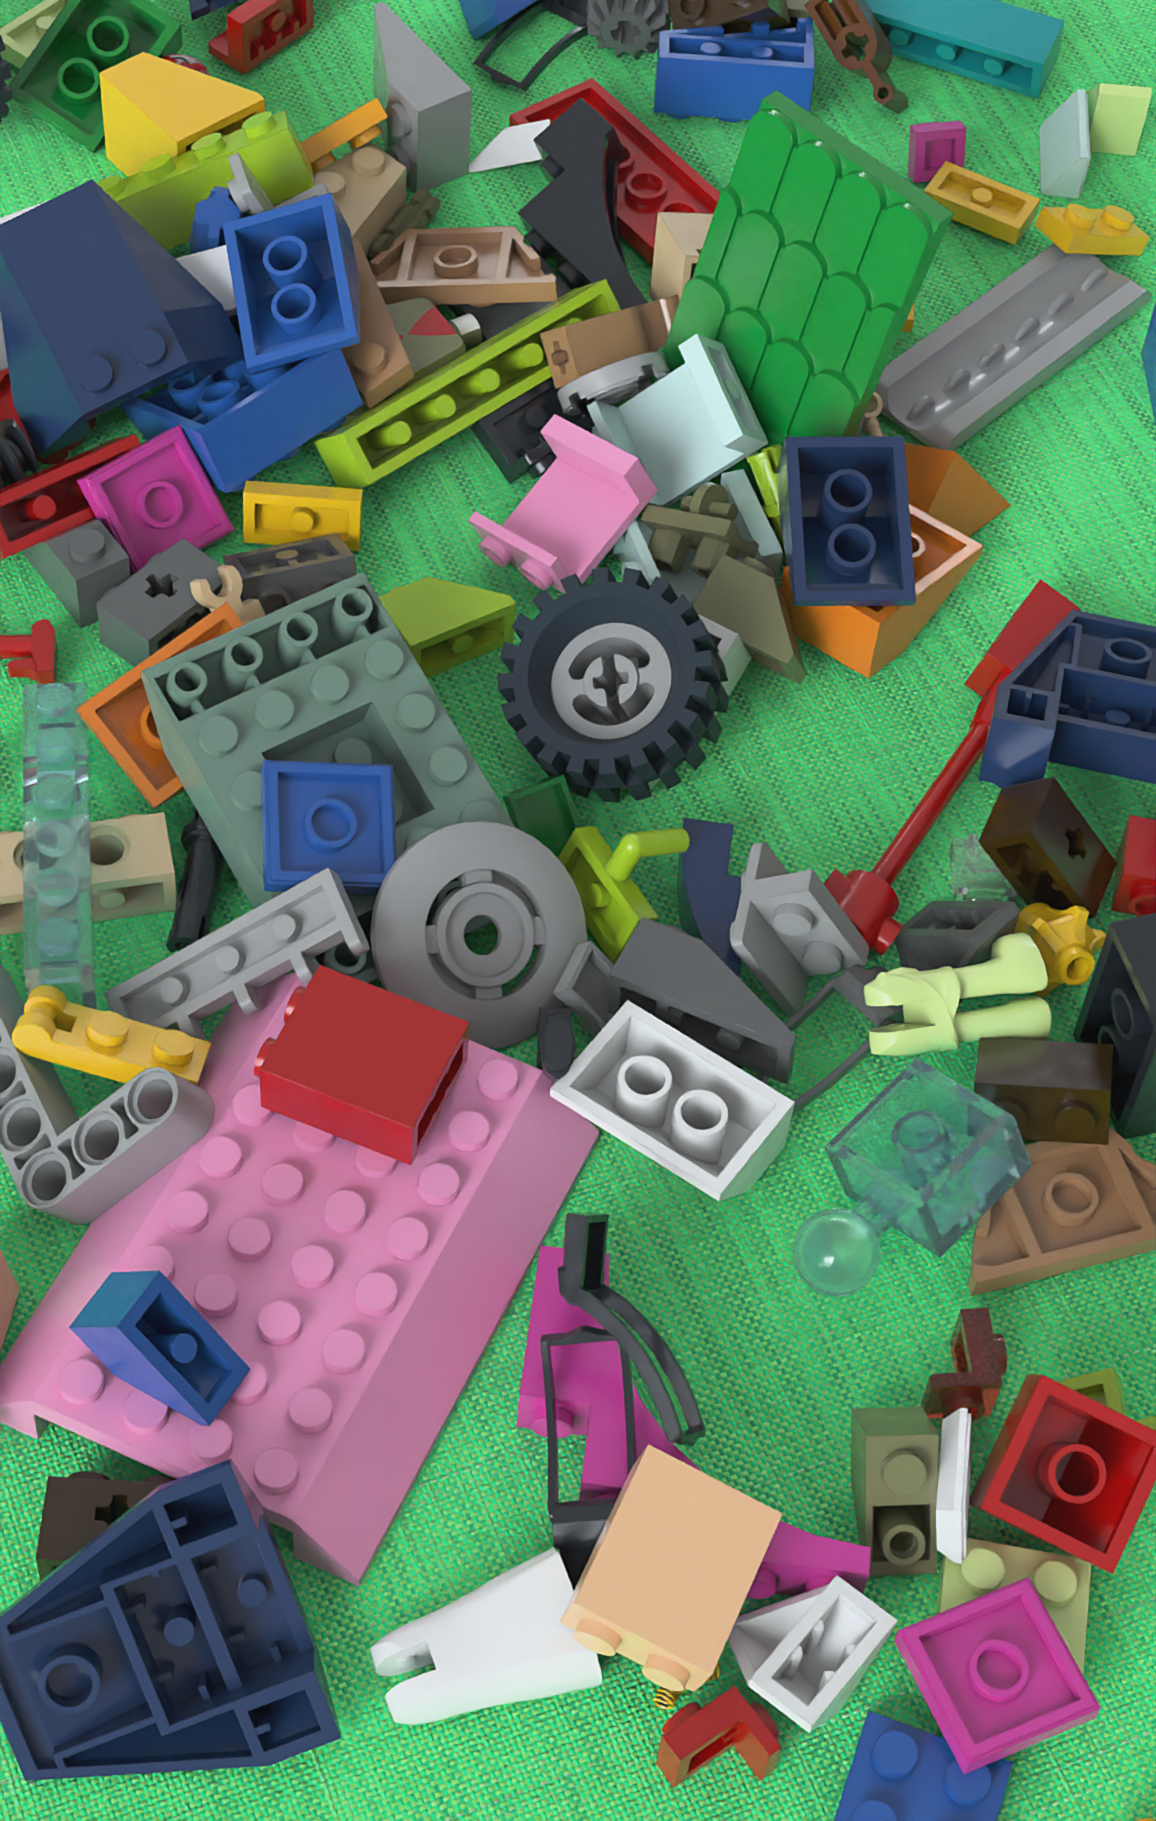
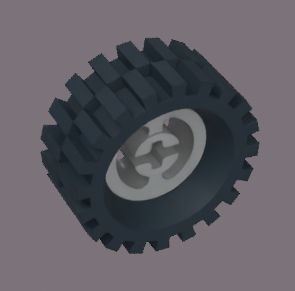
M609 567L592 569L593 584L583 586L577 575L573 574L560 580L566 593L559 598L553 600L546 589L535 597L533 602L540 613L533 621L520 613L512 628L521 641L519 646L504 642L500 659L511 673L498 674V690L508 702L501 705L506 720L515 730L517 738L548 776L564 775L572 793L588 798L590 790L593 788L603 802L620 803V788L626 787L637 801L652 797L649 782L660 778L667 790L682 782L675 771L676 767L686 761L696 770L706 759L698 744L702 738L716 744L723 728L714 712L727 713L729 696L721 682L728 681L725 665L718 654L719 650L694 606L683 594L678 598L670 583L656 576L650 586L641 570L630 568L624 569L622 582H617ZM624 656L641 658L649 663L644 668H637ZM613 658L615 668L625 683L618 688L619 704L630 719L624 723L620 722V713L610 697L616 695V680L605 661ZM597 712L605 721L612 725H598L587 721L586 717L590 713Z

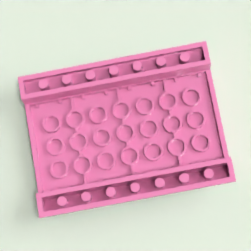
M294 972L281 975L255 990L262 1009L253 1015L247 1016L240 1008L237 1000L232 1003L208 1041L211 1042V1046L198 1085L209 1093L215 1107L214 1120L209 1131L201 1140L96 1220L92 1221L0 1365V1423L39 1440L49 1422H52L175 1479L231 1459L260 1501L267 1520L293 1532V1557L359 1587L533 1263L540 1245L543 1244L593 1151L600 1132L587 1118L550 1096V1089L555 1083L548 1079L543 1070L471 1040L468 1041V1060L412 1165L261 1107L260 1078L254 1075V1065L265 1040L269 1037L277 1039L285 1025V1010L294 990L298 986L307 987ZM160 1270L251 1369L210 1426L196 1423L116 1377L69 1328L111 1272Z

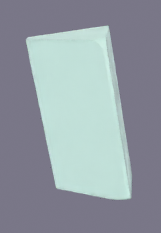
M1077 89L1040 126L1041 193L1043 195L1078 199L1079 195H1082L1091 159L1088 94H1086L1085 90Z

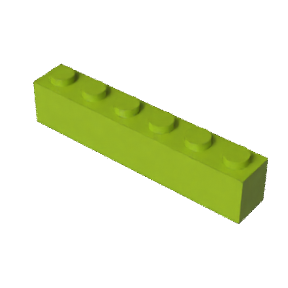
M603 279L570 291L558 298L557 302H551L314 441L337 487L357 489L373 484L552 377L540 333L621 310L607 280Z

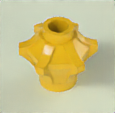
M1033 903L1020 911L1013 934L1023 932L1029 935L1038 947L1046 967L1047 987L1044 990L1035 991L1034 993L1037 996L1046 998L1059 985L1066 983L1067 985L1079 984L1082 986L1089 980V976L1095 966L1093 956L1103 947L1106 934L1102 930L1091 929L1088 926L1087 918L1089 911L1084 907L1075 905L1066 910L1051 908L1045 903Z

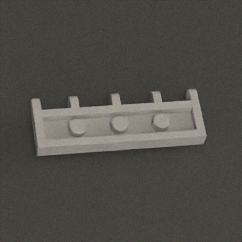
M326 868L115 986L104 994L111 1011L122 1015L124 1018L166 1030H178L190 1037L205 1041L200 1020L236 1000L242 1011L247 1016H251L262 1009L255 991L256 989L292 969L295 970L300 981L307 985L316 972L312 958L343 941H346L349 949L355 956H359L369 950V944L339 874L330 868Z

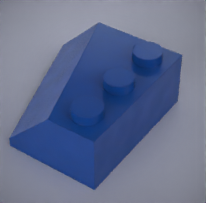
M340 348L252 374L246 368L245 358L196 382L191 371L185 372L166 381L168 387L142 399L136 396L120 404V407L147 441L171 427L181 425L212 487L228 493L243 489L246 480L254 481L257 473L274 462L284 461L295 456L301 450L302 444L320 432H328L341 426L345 422L346 416L362 406L363 402Z

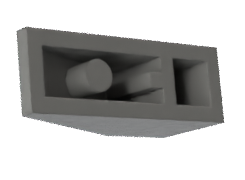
M642 917L609 973L607 1012L615 1015L628 1000L725 1060L733 1061L740 1066L787 1084L793 1071L797 1037L702 940L690 936L679 927L662 925Z

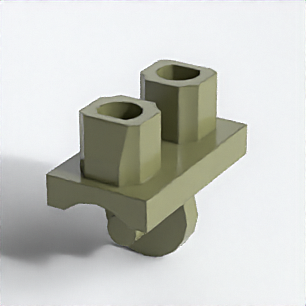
M710 482L701 484L693 496H685L682 499V511L648 504L645 507L641 521L653 531L648 549L656 567L662 571L676 574L681 572L689 549L696 550L689 568L706 579L710 576L722 554L735 560L737 558L745 559V557L754 559L759 544L755 540L741 538L737 524L733 522L737 518L738 508L735 504L729 503L727 491L719 484Z

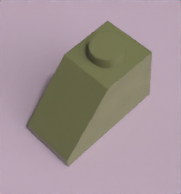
M722 554L692 604L697 614L737 633L752 657L751 661L800 685L806 676L787 601L774 580L776 577L775 572L756 559L745 557L741 563Z

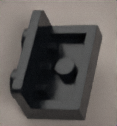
M552 377L481 418L471 427V430L509 484L526 473H529L532 479L536 480L556 460V455L540 432L554 414L592 433V427L595 426L587 409L588 405L586 402L578 404L581 411L579 415H567L563 412L557 396L558 390L562 387L555 389Z

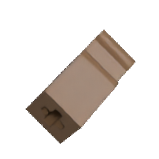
M678 295L540 333L555 389L564 387L581 376L604 366L640 354L655 352L665 346L679 305Z

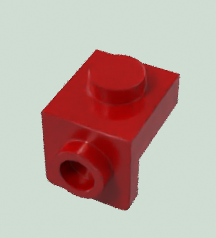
M733 1686L703 1708H701L698 1702L686 1705L664 1724L662 1728L664 1735L661 1737L656 1765L671 1785L676 1787L734 1746L755 1775L762 1780L774 1772L781 1750L778 1742L780 1734L769 1713L757 1702L749 1704L738 1689Z

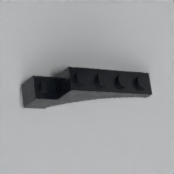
M580 98L533 139L543 159L538 164V167L550 184L517 213L528 232L523 236L526 245L531 246L544 260L550 257L558 265L555 267L556 272L571 290L606 279L621 310L648 303L630 277L619 236L617 182L619 166L627 158V155L614 127Z

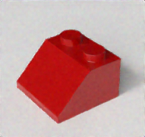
M1027 1374L969 1498V1505L1040 1541L1113 1574L1156 1481V1431L1042 1374Z

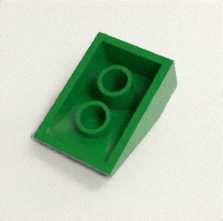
M68 0L8 85L12 89V99L95 153L105 142L99 73L142 52L159 58L172 53L177 54L182 47L181 23L147 0Z

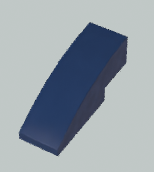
M684 818L683 828L687 831L690 842L687 851L679 853L677 898L681 929L690 936L702 940L739 977L741 958L732 949L730 927L736 919L742 891L741 877L727 875L734 825Z

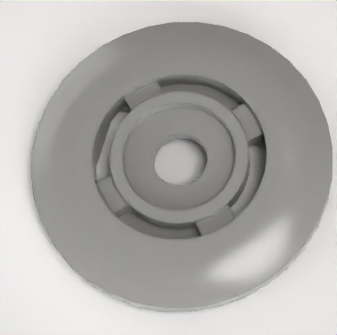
M485 821L462 822L442 827L423 836L408 847L394 862L378 891L372 912L370 933L372 956L377 975L384 990L470 1022L469 1040L490 1049L516 1044L538 1033L539 1007H565V1004L553 992L577 945L587 942L586 919L581 898L573 879L562 862L549 848L531 835L501 823ZM457 877L462 882V887L452 891L443 899L434 914L432 925L426 926L428 912L435 897L446 884ZM477 915L486 916L491 919L498 931V941L495 948L483 956L470 951L464 940L466 924ZM534 947L538 951L535 961L509 993L502 995L501 985L510 981L522 971Z

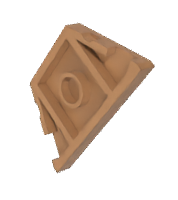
M515 226L407 229L393 241L391 248L379 253L369 262L386 305L419 297L429 299L435 307L450 304L488 307L495 303L558 301L556 277L553 273L544 274L541 270L540 257L532 247L525 245L524 237Z
M1111 1127L1109 1129L1108 1145L1039 1141L985 1154L980 1169L968 1284L972 1296L1156 1250V1165L1137 1156L1132 1145Z

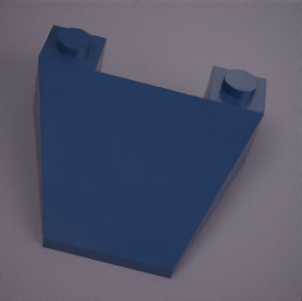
M1072 610L998 686L978 780L994 783L999 788L1041 780L1044 778L1047 762H1053L1156 784V626Z

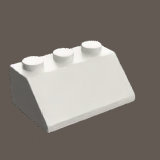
M628 1000L576 1058L568 1073L559 1081H556L550 1089L551 1097L717 1201L748 1192L784 1148L795 1104L791 1099Z

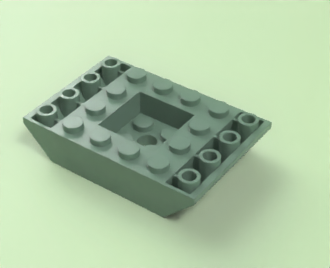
M364 572L142 670L141 678L164 754L253 909L283 893L264 891L261 766L264 760L393 765L397 859L408 847L423 836L442 827L462 822L485 821L501 823L515 828ZM457 877L446 884L435 897L428 912L426 926L432 925L434 914L443 899L452 891L462 887V882ZM347 894L369 944V950L359 956H355L349 949L346 941H343L312 958L316 970L319 965H322L363 982L373 984L379 981L372 956L370 936L372 912L377 894ZM477 915L466 924L464 937L494 922L486 916Z

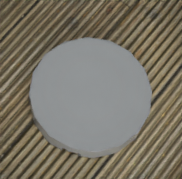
M663 352L644 353L583 375L558 390L557 396L564 413L573 416L579 415L581 411L578 404L587 402L589 405L595 400L609 405L619 403L636 396L651 386L650 376L655 375L659 381L669 374L670 369Z

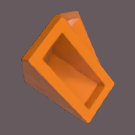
M904 443L909 504L968 537L1011 506L956 451Z

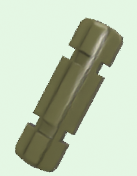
M427 189L418 190L412 196L409 203L401 209L385 228L384 234H380L372 244L367 260L370 262L379 253L391 248L393 241L407 229H424L440 210L439 199L432 196Z

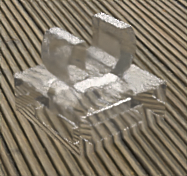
M970 834L966 838L953 837L949 850L953 900L1015 902L1016 904L1017 892L979 844L978 834Z

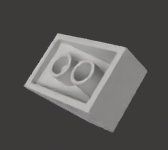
M384 2L375 4L373 89L375 98H378L388 116L380 121L385 153L407 167L406 185L414 194L420 189L431 190L469 173L472 89Z

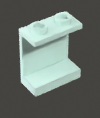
M695 334L678 346L685 364L621 406L615 407L596 400L587 406L595 424L592 427V434L640 460L658 490L648 502V505L667 508L697 489L701 484L708 482L746 458V456L768 444V440L724 345L699 334Z
M744 469L722 473L720 485L727 491L729 503L735 504L738 508L737 518L733 522L737 524L739 535L744 539L755 540L759 544L754 559L765 564L775 572L776 577L774 580L778 585L783 550ZM634 520L609 551L610 555H618L622 564V579L625 568L641 570L650 586L657 576L671 584L678 598L683 594L693 604L707 581L706 578L699 576L689 568L696 550L689 549L681 572L678 574L662 571L656 567L648 549L653 531L642 521ZM737 558L736 560L742 563L744 559Z

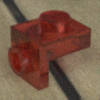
M961 1309L950 1340L955 1373L931 1375L921 1401V1406L929 1419H944L960 1408H968V1413H971V1422L978 1420L982 1416L991 1415L1002 1386L1001 1376H1004L1006 1373L1007 1352L1005 1340L1002 1334H993L989 1309Z

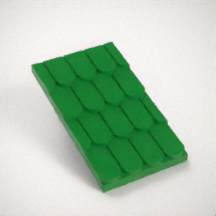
M777 90L762 99L758 112L750 119L729 184L722 188L693 277L684 287L665 346L658 350L664 353L670 369L669 373L685 364L678 346L695 334L722 343L768 440V444L755 451L761 453V449L775 444H781L783 448L785 437L861 436L868 404L954 213ZM655 375L650 376L653 385L658 379ZM746 458L722 472L726 473L744 469L760 505H765L751 466ZM722 473L710 481L720 485ZM769 518L768 521L772 529H774L771 519Z

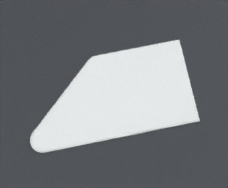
M550 119L506 127L469 164V171L479 172L542 160L533 139L550 125Z

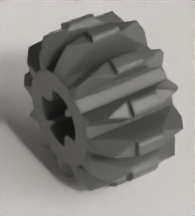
M588 0L587 34L596 37L598 49L613 48L616 58L622 52H629L636 60L642 53V50L655 54L659 42V31L670 30L671 27L668 0Z

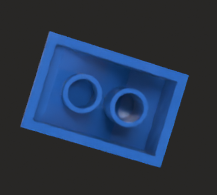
M332 193L222 224L246 368L250 374L361 343L359 274L351 231Z

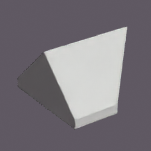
M836 1575L830 1584L738 1616L728 1641L747 1685L810 1733L840 1712L894 1629L897 1619Z

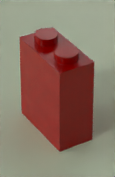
M319 965L307 987L298 986L292 993L284 1014L285 1025L277 1039L267 1038L257 1055L254 1075L260 1078L261 1107L412 1165L468 1060L470 1022Z

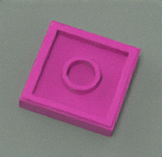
M181 425L169 428L77 480L96 518L102 522L129 556L131 576L142 569L155 554L166 551L182 538L201 550L234 531Z
M1029 1577L897 1631L894 1639L963 1774H967L1093 1720L1101 1710L1098 1701Z

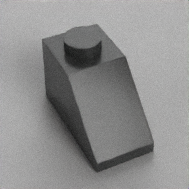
M99 519L86 521L23 550L25 557L80 628L97 622V602L102 599L111 587L121 585L131 577L129 556Z

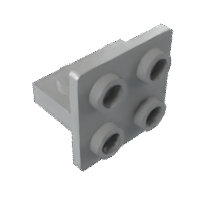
M766 842L752 844L747 868L741 876L742 891L736 919L730 927V942L734 953L744 961L760 981L764 991L775 1000L786 1016L790 1017L803 1008L809 976L833 974L837 971L846 970L856 964L860 967H866L869 946L813 869L788 873Z

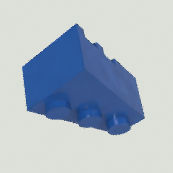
M811 17L798 18L796 28L769 30L770 25L767 21L754 22L751 26V32L723 34L724 29L722 26L659 31L654 113L666 114L677 119H685L691 116L716 117L721 121L731 123L750 120L758 112L762 99L776 90L809 112L815 71L813 19Z

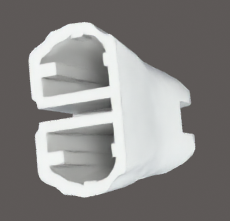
M554 1547L505 1571L454 1602L395 1629L371 1646L370 1653L374 1668L380 1676H396L432 1663L436 1667L435 1670L401 1682L386 1694L385 1701L396 1723L409 1725L426 1724L474 1710L551 1697L601 1685L602 1674L597 1653L584 1647L574 1638L575 1630L560 1623L574 1590L561 1556Z

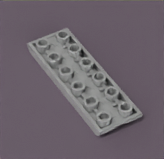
M1052 244L886 365L874 391L882 399L883 407L881 413L927 446L953 451L1150 302L1152 293L1126 276L1109 269L1092 254H1067L1056 244Z

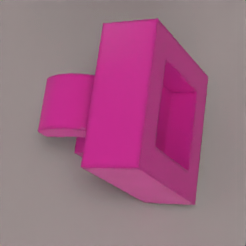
M961 121L910 125L908 176L914 183L931 181L945 161L964 168L966 127Z

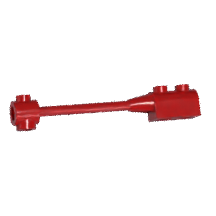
M1041 579L1014 612L964 683V685L982 697L971 720L970 730L872 871L853 870L844 875L835 868L823 883L869 946V952L873 950L882 956L903 928V925L893 918L899 909V900L891 886L982 756L998 686L1072 610L1081 611L1077 605Z

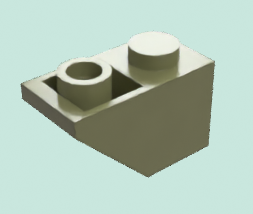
M922 1406L851 1409V1484L859 1545L871 1547L869 1576L937 1573L936 1503L939 1434Z

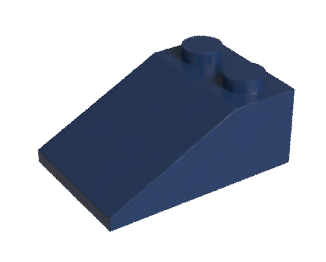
M904 436L785 437L777 467L780 525L794 606L914 605L916 593Z

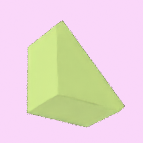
M1100 83L1086 92L1088 94L1090 152L1136 156L1151 100V87Z

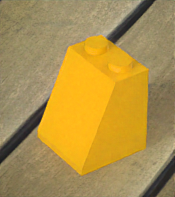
M145 52L99 73L106 158L127 177L140 172L141 167L146 162L157 156L169 154L172 158L192 150L191 146L200 138L213 133H220L223 137L241 129L242 124L248 118L265 112V98L259 93Z

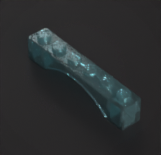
M86 682L23 685L24 975L27 997L35 987L51 985L60 989L69 1002L97 1009V966L90 820L92 781L91 730L76 712V709L88 700Z

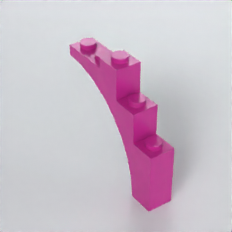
M540 1245L516 1427L532 1429L536 1434L547 1437L541 1336L544 1334L566 1333L585 1325L599 1329L605 1328L579 1306L569 1305L559 1293L557 1269L563 1265L564 1248ZM605 1253L604 1284L609 1286V1254ZM614 1340L550 1346L556 1404L557 1438L568 1437L571 1434L586 1436L579 1500L616 1498L619 1496L627 1479L625 1404L621 1355L618 1343ZM633 1383L637 1459L649 1444L701 1471L673 1443L668 1442L665 1432L640 1399ZM779 1521L746 1597L763 1599L774 1594L796 1596L830 1584L836 1575L863 1594L869 1577L871 1547L813 1535Z

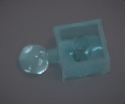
M916 1057L825 1146V1150L845 1195L858 1204L852 1210L830 1208L819 1211L810 1216L801 1225L795 1236L792 1250L795 1268L801 1279L818 1293L835 1297L853 1294L864 1288L876 1274L881 1258L879 1238L891 1226L940 1258L1032 1167L1014 1116Z

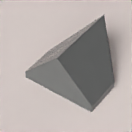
M931 901L903 924L902 930L894 940L901 966L916 968L918 971H927L944 966H950L952 969L989 961L992 944L998 938L1014 933L1020 913L1015 902Z

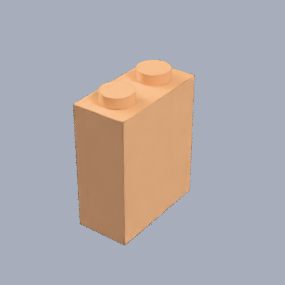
M648 1444L632 1466L561 1617L560 1623L575 1630L574 1638L584 1647L606 1656H614L617 1652L642 1665V1673L655 1684L672 1691H683L684 1688H687L695 1693L714 1672L783 1513Z

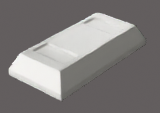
M960 1408L944 1418L941 1431L936 1503L937 1550L956 1564H962V1559H966L972 1463L971 1413H968V1408Z

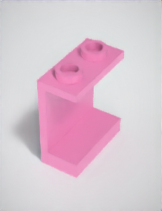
M554 414L540 432L556 455V460L502 526L476 511L468 521L482 539L478 545L479 549L491 561L503 568L512 563L519 567L521 574L537 588L543 591L546 589L547 591L552 586L565 594L566 592L560 580L576 574L583 584L592 573V569L598 566L658 490L637 457Z

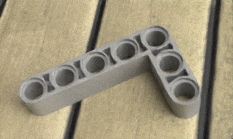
M0 964V1152L22 1199L28 1206L73 1225H86L96 1220L201 1140L209 1131L214 1120L215 1107L213 1099L205 1089L160 1067L148 1068L137 1074L79 1119L52 1062L25 1055L15 1048L12 1042V1033L19 1017L24 1014V1004L10 974Z

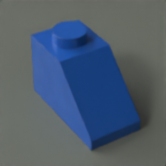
M160 1270L111 1272L69 1326L77 1337L116 1377L204 1426L211 1425L251 1370Z

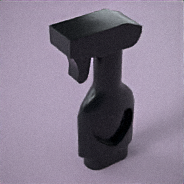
M539 1007L536 1068L543 1070L548 1079L553 1082L563 1078L568 1073L573 1062L575 1037L571 1025L572 1008Z

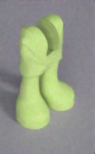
M1023 932L1004 935L992 944L990 960L980 964L953 969L950 966H944L927 971L900 967L888 972H880L875 980L864 986L865 1003L868 1006L902 1005L904 1023L870 1029L868 1032L871 1053L884 1056H906L937 1050L941 1052L958 1050L959 1043L980 1041L982 1037L1047 1041L1051 1027V1011L1048 1003L1039 997L1014 998L996 1007L956 1012L959 999L1009 993L1023 994L1044 990L1047 987L1048 981L1046 967L1040 951L1032 938Z

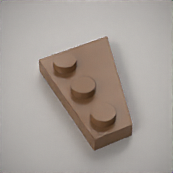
M356 238L352 242L359 274L361 343L343 347L341 350L362 402L371 409L415 376L360 241Z

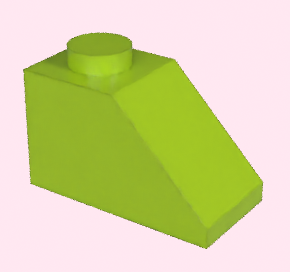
M426 577L406 586L395 587L386 594L379 596L380 601L426 678L503 647L504 642L513 643L514 629L512 625L515 622L516 603L510 595Z

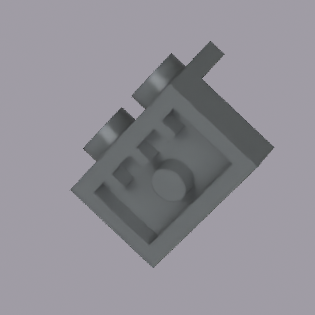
M337 533L223 556L224 565H232L240 573L243 583L240 596L241 601L243 602L248 598L259 599L265 615L357 575L355 556Z

